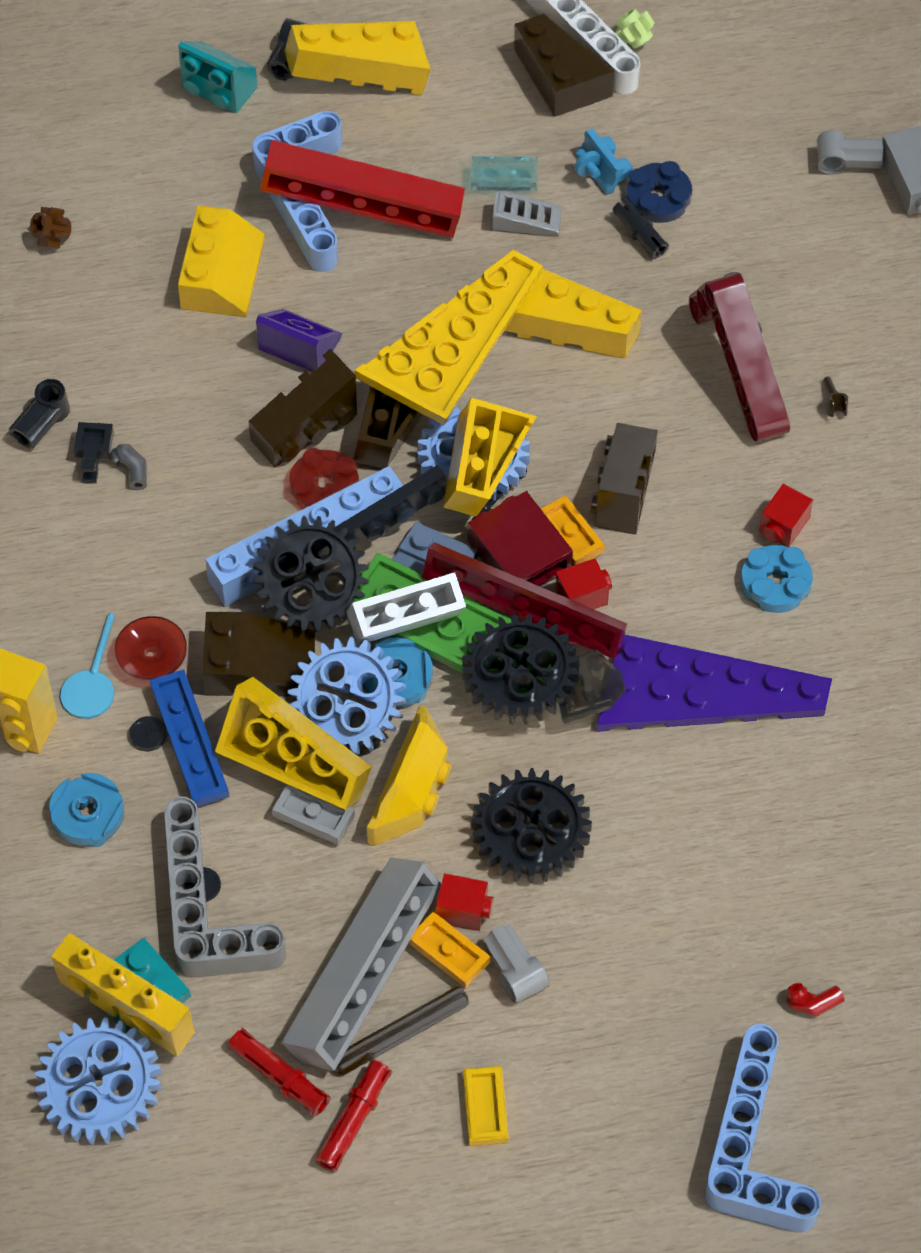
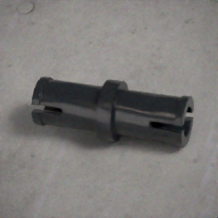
M629 198L621 199L624 207L620 202H617L612 212L629 229L628 234L633 240H638L653 259L659 258L660 255L657 251L659 250L663 255L669 248L668 242L652 227V220L648 216H643Z

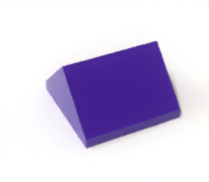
M286 309L259 314L256 319L259 350L311 372H314L326 361L322 355L330 348L334 350L342 336V333Z

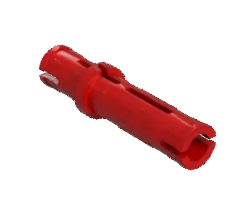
M241 1028L231 1037L228 1048L280 1088V1093L286 1098L292 1097L315 1117L321 1114L328 1106L331 1097L312 1084L306 1078L307 1075L299 1068L295 1070L292 1066L288 1065L277 1054L255 1039L246 1029Z
M370 1060L356 1088L353 1087L349 1091V1100L343 1112L336 1121L323 1147L315 1157V1162L324 1169L337 1172L342 1159L357 1136L364 1120L370 1111L376 1109L378 1105L377 1098L392 1074V1070L387 1065L377 1060Z

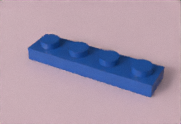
M184 669L149 680L191 799L199 807L229 797L227 784Z

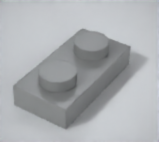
M286 784L272 808V816L339 845L355 817V809L349 807L347 810H344Z

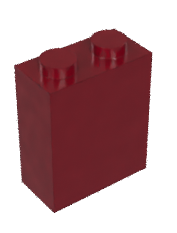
M528 491L517 496H509L499 506L488 512H480L477 517L474 516L471 521L467 522V541L471 547L478 550V556L483 563L541 587L556 579V571L573 566L572 548Z

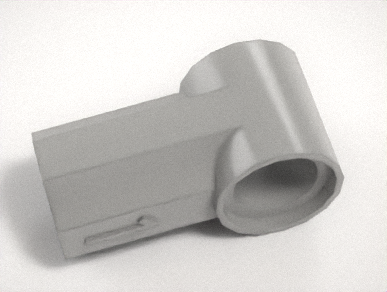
M835 130L823 132L817 138L818 169L825 174L833 175L843 172L846 167L881 168L883 141L881 139L846 138L843 133Z
M511 925L498 926L483 938V946L498 968L502 985L513 1003L516 1004L550 986L548 976L541 962L535 956L531 957Z

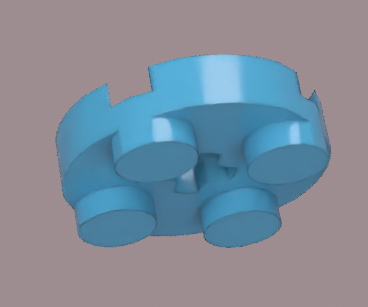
M769 545L750 551L748 559L742 568L741 587L744 595L749 600L751 597L755 602L759 603V608L773 613L788 612L798 607L799 603L805 597H808L811 591L813 573L801 549L782 545ZM777 573L785 578L782 579L781 584H775L774 579H768L767 577Z
M388 638L375 644V648L379 646L384 651L381 660L388 656L394 660L389 670L397 666L400 667L401 672H406L405 675L394 680L406 685V689L398 692L397 695L403 697L407 702L403 705H396V707H404L422 702L433 679V666L429 654L425 650L423 652L420 648L416 647L415 642L406 638ZM368 678L364 682L363 688L368 694L373 693L377 689L378 678Z
M95 773L81 774L82 778H76L72 781L69 778L63 781L53 792L49 804L54 830L63 839L73 844L89 845L91 847L104 845L107 839L117 832L124 819V804L119 789L112 780ZM89 803H93L95 812L87 816L82 815L78 808L80 806L86 807Z

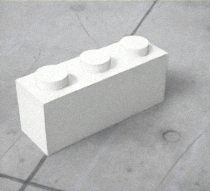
M452 573L354 602L346 612L357 645H361L364 640L371 642L458 616L465 609L466 605L456 575Z

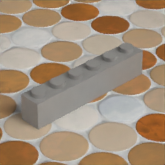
M390 857L282 1041V1044L301 1065L335 1071L441 887L439 880L424 862Z

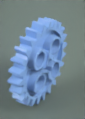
M457 406L445 425L430 418L429 429H422V439L418 440V464H421V474L439 465L448 481L452 456H446L445 454H452L458 415L461 413ZM526 436L491 496L493 501H496V491L499 490L503 494L508 495L509 484L518 487L519 476L525 477L526 465H529L530 442L526 441Z
M353 637L349 638L346 647L343 646L338 638H335L334 649L330 650L324 643H321V655L317 656L312 651H309L308 655L312 662L309 665L302 662L298 663L304 673L302 676H291L299 686L298 688L288 690L291 696L297 698V701L290 705L345 747H351L353 753L358 756L360 755L362 744L373 751V739L378 738L385 743L386 738L383 731L385 729L394 732L397 730L390 721L392 718H403V715L396 710V705L406 704L407 701L403 697L398 696L397 693L406 689V685L402 682L394 681L402 675V672L398 668L389 670L394 660L390 656L381 660L384 651L379 646L370 653L371 644L367 640H364L360 647L357 648V642ZM337 666H344L345 673L343 678L337 682H330L329 674L331 670ZM368 678H378L377 689L370 694L363 693L362 687L364 682ZM325 685L344 694L351 692L358 699L376 703L377 707L371 709L352 700L344 702L335 694L319 691L318 686ZM323 700H331V711L325 716H318L316 712L318 704ZM359 711L365 712L366 718L363 725L358 728H351V716Z
M104 1017L100 1027H96L92 1019L89 1018L87 1029L81 1030L76 1023H73L74 1034L69 1037L66 1033L60 1031L59 1036L63 1043L59 1046L54 1043L47 1044L53 1054L52 1057L40 1056L39 1058L42 1065L47 1068V1070L35 1072L37 1079L44 1082V1084L35 1087L38 1096L45 1097L39 1102V1106L43 1111L51 1110L46 1116L51 1124L60 1120L57 1128L61 1134L66 1133L72 1128L71 1136L74 1141H78L83 1133H86L88 1142L94 1144L97 1134H101L107 1144L110 1143L111 1132L114 1131L124 1139L125 1126L129 1125L135 1130L139 1129L138 1123L135 1120L138 1115L143 1118H150L145 1105L158 1104L157 1098L151 1093V1091L162 1089L160 1081L153 1079V1077L162 1074L160 1066L152 1064L158 1059L155 1050L147 1051L150 1043L146 1037L138 1040L139 1032L137 1028L133 1027L125 1034L126 1026L121 1020L114 1029L111 1028V1024L106 1017ZM106 1050H118L117 1057L111 1062L100 1061L101 1055ZM73 1065H81L83 1067L82 1072L76 1078H65V1072L69 1067ZM125 1065L131 1066L129 1070H123ZM98 1075L102 1076L103 1084L100 1086L95 1085L94 1078ZM125 1082L133 1084L131 1092L126 1096L115 1095V1090L120 1084ZM69 1091H75L72 1096H67ZM85 1100H97L96 1107L91 1112L82 1113L79 1111L80 1105Z

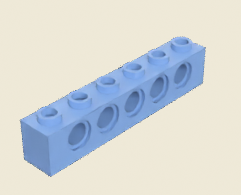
M388 466L206 558L208 582L225 607L260 590L262 585L252 583L253 578L257 577V573H259L252 566L254 563L264 561L256 552L258 549L269 550L263 540L266 536L277 539L274 533L276 526L286 532L288 531L287 521L291 519L299 527L302 516H306L309 525H313L317 516H321L323 527H327L332 520L335 521V526L402 487L403 484L391 467ZM287 555L281 556L280 558H278V561L286 557Z

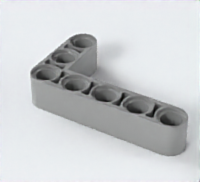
M179 796L173 798L165 806L164 815L173 938L178 969L187 977L197 978L266 971L278 968L286 959L285 936L279 926L271 923L208 928L198 808L196 803L188 797ZM179 817L190 818L188 821L183 823L175 821ZM185 849L193 851L191 854L186 856H180L177 854L181 850ZM184 883L195 884L193 888L188 890L179 888ZM190 916L199 918L191 924L182 922L183 919ZM266 943L277 945V947L269 951L260 948ZM227 947H236L239 949L234 954H225L222 952ZM192 950L201 952V954L195 958H187L184 956L187 952Z

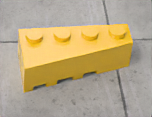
M542 268L539 277L504 331L518 333L519 338L531 340L532 336L549 339L551 344L564 346V344L569 343L582 346V350L626 358L640 335L642 310Z
M254 677L236 686L217 743L216 753L344 810H347L361 800L372 766Z

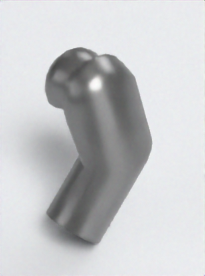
M119 444L117 448L112 449L110 454L112 462L116 463L117 466L125 464L129 468L130 487L134 490L146 488V459L130 444Z

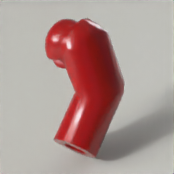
M794 983L787 989V1003L795 1011L811 1016H819L845 1001L842 991L836 985L817 995L808 992L807 988L801 983Z

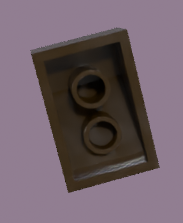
M206 612L202 671L205 696H233L236 686L251 677L257 679L278 696H291L288 690L298 688L299 686L291 676H302L304 673L298 663L302 662L309 665L312 662L308 652L312 651L315 653V631L306 628L304 632H300L299 626L295 625L288 629L286 628V623L244 612Z

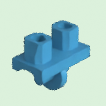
M594 129L586 130L584 142L575 153L578 160L575 163L574 169L579 176L591 175L605 194L614 193L618 182L629 178L633 165L627 158L617 159L614 156L616 147L615 142L610 136L600 137Z

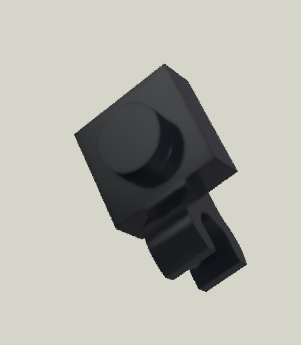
M78 422L74 455L75 458H82V482L97 483L99 459H110L114 435L113 424Z

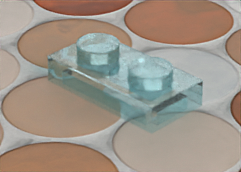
M472 156L471 190L537 191V157Z

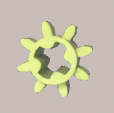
M634 8L616 20L619 28L615 30V34L625 44H631L633 49L643 45L653 36L650 29L653 28L654 21L647 11L640 14Z

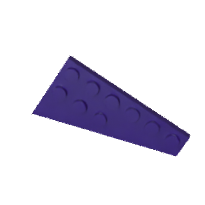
M624 635L620 653L613 661L597 724V732L609 731L612 727L629 726V730L643 729V725L665 724L667 727L724 723V720L742 718L743 722L757 721V717L778 716L780 719L821 717L825 715L832 678Z

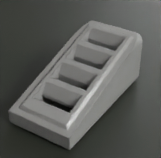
M496 191L493 210V231L559 236L562 206L506 191ZM524 213V216L522 217L517 214ZM531 214H537V220L530 219ZM544 215H551L550 224L543 222Z

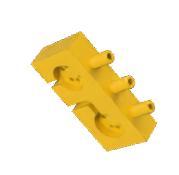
M70 932L52 954L51 959L61 984L83 998L91 991L89 995L91 1003L113 1017H116L119 1013L120 1019L130 1028H137L141 1035L176 1057L179 1056L195 1034L189 1007Z

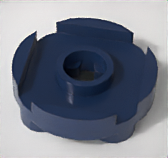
M674 161L651 163L633 169L630 172L626 197L631 200L632 204L642 215L650 217L652 222L667 223L680 218L685 213V208L690 205L692 200V183L685 172L680 170V166ZM656 189H662L665 191L664 196H659L658 193L651 192Z

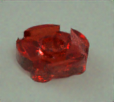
M318 448L306 450L303 453V457L298 459L293 465L289 476L291 494L296 498L297 504L302 509L359 481L356 463L352 458L337 451L320 450ZM330 478L333 483H326L324 487H320L318 479Z

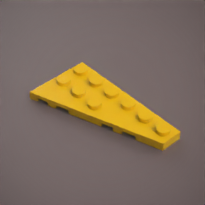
M512 250L484 271L483 276L474 283L463 287L454 298L446 304L442 303L404 332V336L391 346H385L366 365L363 363L355 369L354 374L356 378L434 421L445 425L539 277L543 265Z

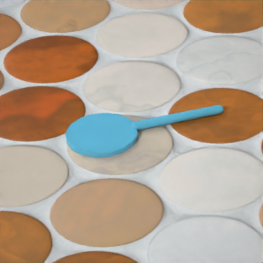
M109 613L91 671L84 670L73 674L64 682L61 688L60 699L64 709L70 715L80 719H92L102 715L110 708L114 701V688L111 681L104 674L98 672L115 615L113 613Z

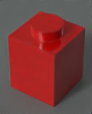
M782 484L761 513L759 532L764 534L771 542L790 547L810 519L813 499Z
M596 558L556 571L555 591L557 594L592 609L608 605L612 581L607 570H601Z
M444 873L436 903V914L451 926L480 931L483 918L490 919L494 897L488 896V882Z

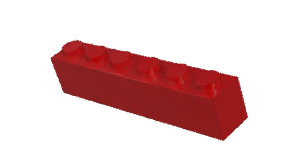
M271 140L259 191L454 238L461 215L465 188Z

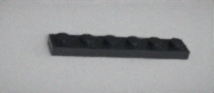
M439 465L433 467L335 526L334 531L338 533L346 527L348 530L344 539L346 541L354 538L358 539L352 548L353 550L367 541L378 539L384 534L385 530L397 523L406 522L415 512L428 504L432 505L439 502L446 493L447 480L445 473ZM319 542L311 546V552L315 558L324 560L329 557L330 552L325 544ZM286 556L278 561V566L283 572L292 573L296 570V561L291 556ZM327 565L311 571L309 566H306V571L301 576L283 581L281 586L286 588L308 577H314L321 573Z

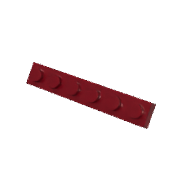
M434 542L428 548L422 578L432 580L455 573L462 595L508 615L516 614L518 619L525 621L528 614H531L532 623L535 624L544 617L546 618L547 629L555 624L559 625L558 636L568 633L570 641L612 659H615L620 653L627 623Z

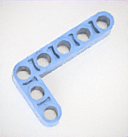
M323 111L257 136L253 141L252 149L254 168L260 180L262 181L271 140L327 154H334L342 147V123L340 117L332 111ZM268 193L309 265L319 272H326L335 268L338 263L337 237L319 205Z
M756 1024L751 1026L744 1035L708 1176L705 1198L708 1205L718 1212L793 1232L804 1233L811 1230L817 1221L821 1208L819 1194L807 1185L748 1170L779 1039L772 1027L766 1024ZM755 1043H762L766 1045L769 1050L765 1052H758L751 1047V1045ZM747 1077L754 1078L760 1085L749 1087L742 1080ZM738 1112H744L751 1117V1120L740 1122L733 1115ZM730 1147L736 1148L743 1155L738 1158H731L724 1153V1150ZM726 1183L734 1191L729 1194H722L714 1186ZM763 1193L768 1195L772 1202L760 1204L753 1196ZM797 1203L804 1204L811 1212L806 1215L798 1214L793 1210L792 1206Z

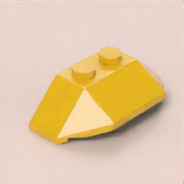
M418 706L415 717L367 825V843L369 845H379L422 827L427 814L433 815L439 801V794H436L440 783L446 785L449 779L452 764L448 763V748L425 706Z

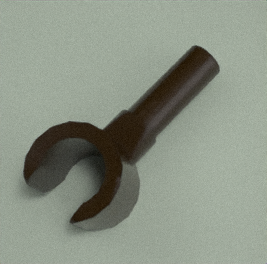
M825 377L823 382L828 391L827 415L834 417V411H840L844 413V416H847L848 395L839 393L831 377Z

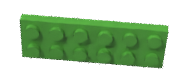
M377 552L369 564V569L360 576L369 580L367 585L358 586L357 588L365 594V597L363 599L353 598L352 601H361L428 580L422 578V574ZM462 595L466 607L458 616L394 634L390 637L409 639L415 642L416 647L420 648L423 652L425 650L431 658L462 673L461 669L464 668L462 666V656L468 655L466 651L467 643L475 644L474 633L479 632L486 635L485 624L489 623L494 628L498 627V617H502L506 623H511L512 619ZM516 644L511 647L514 649L523 648L524 645ZM542 664L539 667L548 669L551 668L553 665ZM491 669L488 672L491 674L500 673L502 670ZM522 688L518 689L516 692L520 694L528 693L530 690Z

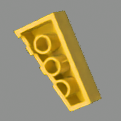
M415 21L291 25L285 48V55L291 75L295 77L334 82L335 78L345 79L355 86L363 87L364 82L380 84L382 85V90L396 91V88L400 87L411 89V94L423 95L430 72V66Z

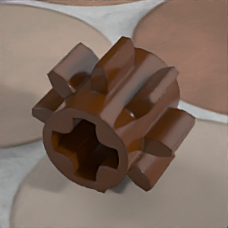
M42 206L41 213L33 215L30 221V232L33 237L38 238V246L60 248L61 242H65L69 238L72 226L70 220L67 217H63L64 209Z

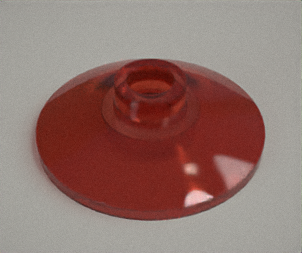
M159 616L141 617L130 622L120 631L115 642V656L119 666L130 676L141 680H151L175 672L183 663L187 653L186 638L181 628L171 620ZM149 652L158 653L155 656H146V654Z

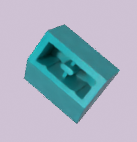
M181 41L178 45L182 86L190 94L203 97L213 102L217 107L226 108L237 114L258 88L255 66L202 41Z

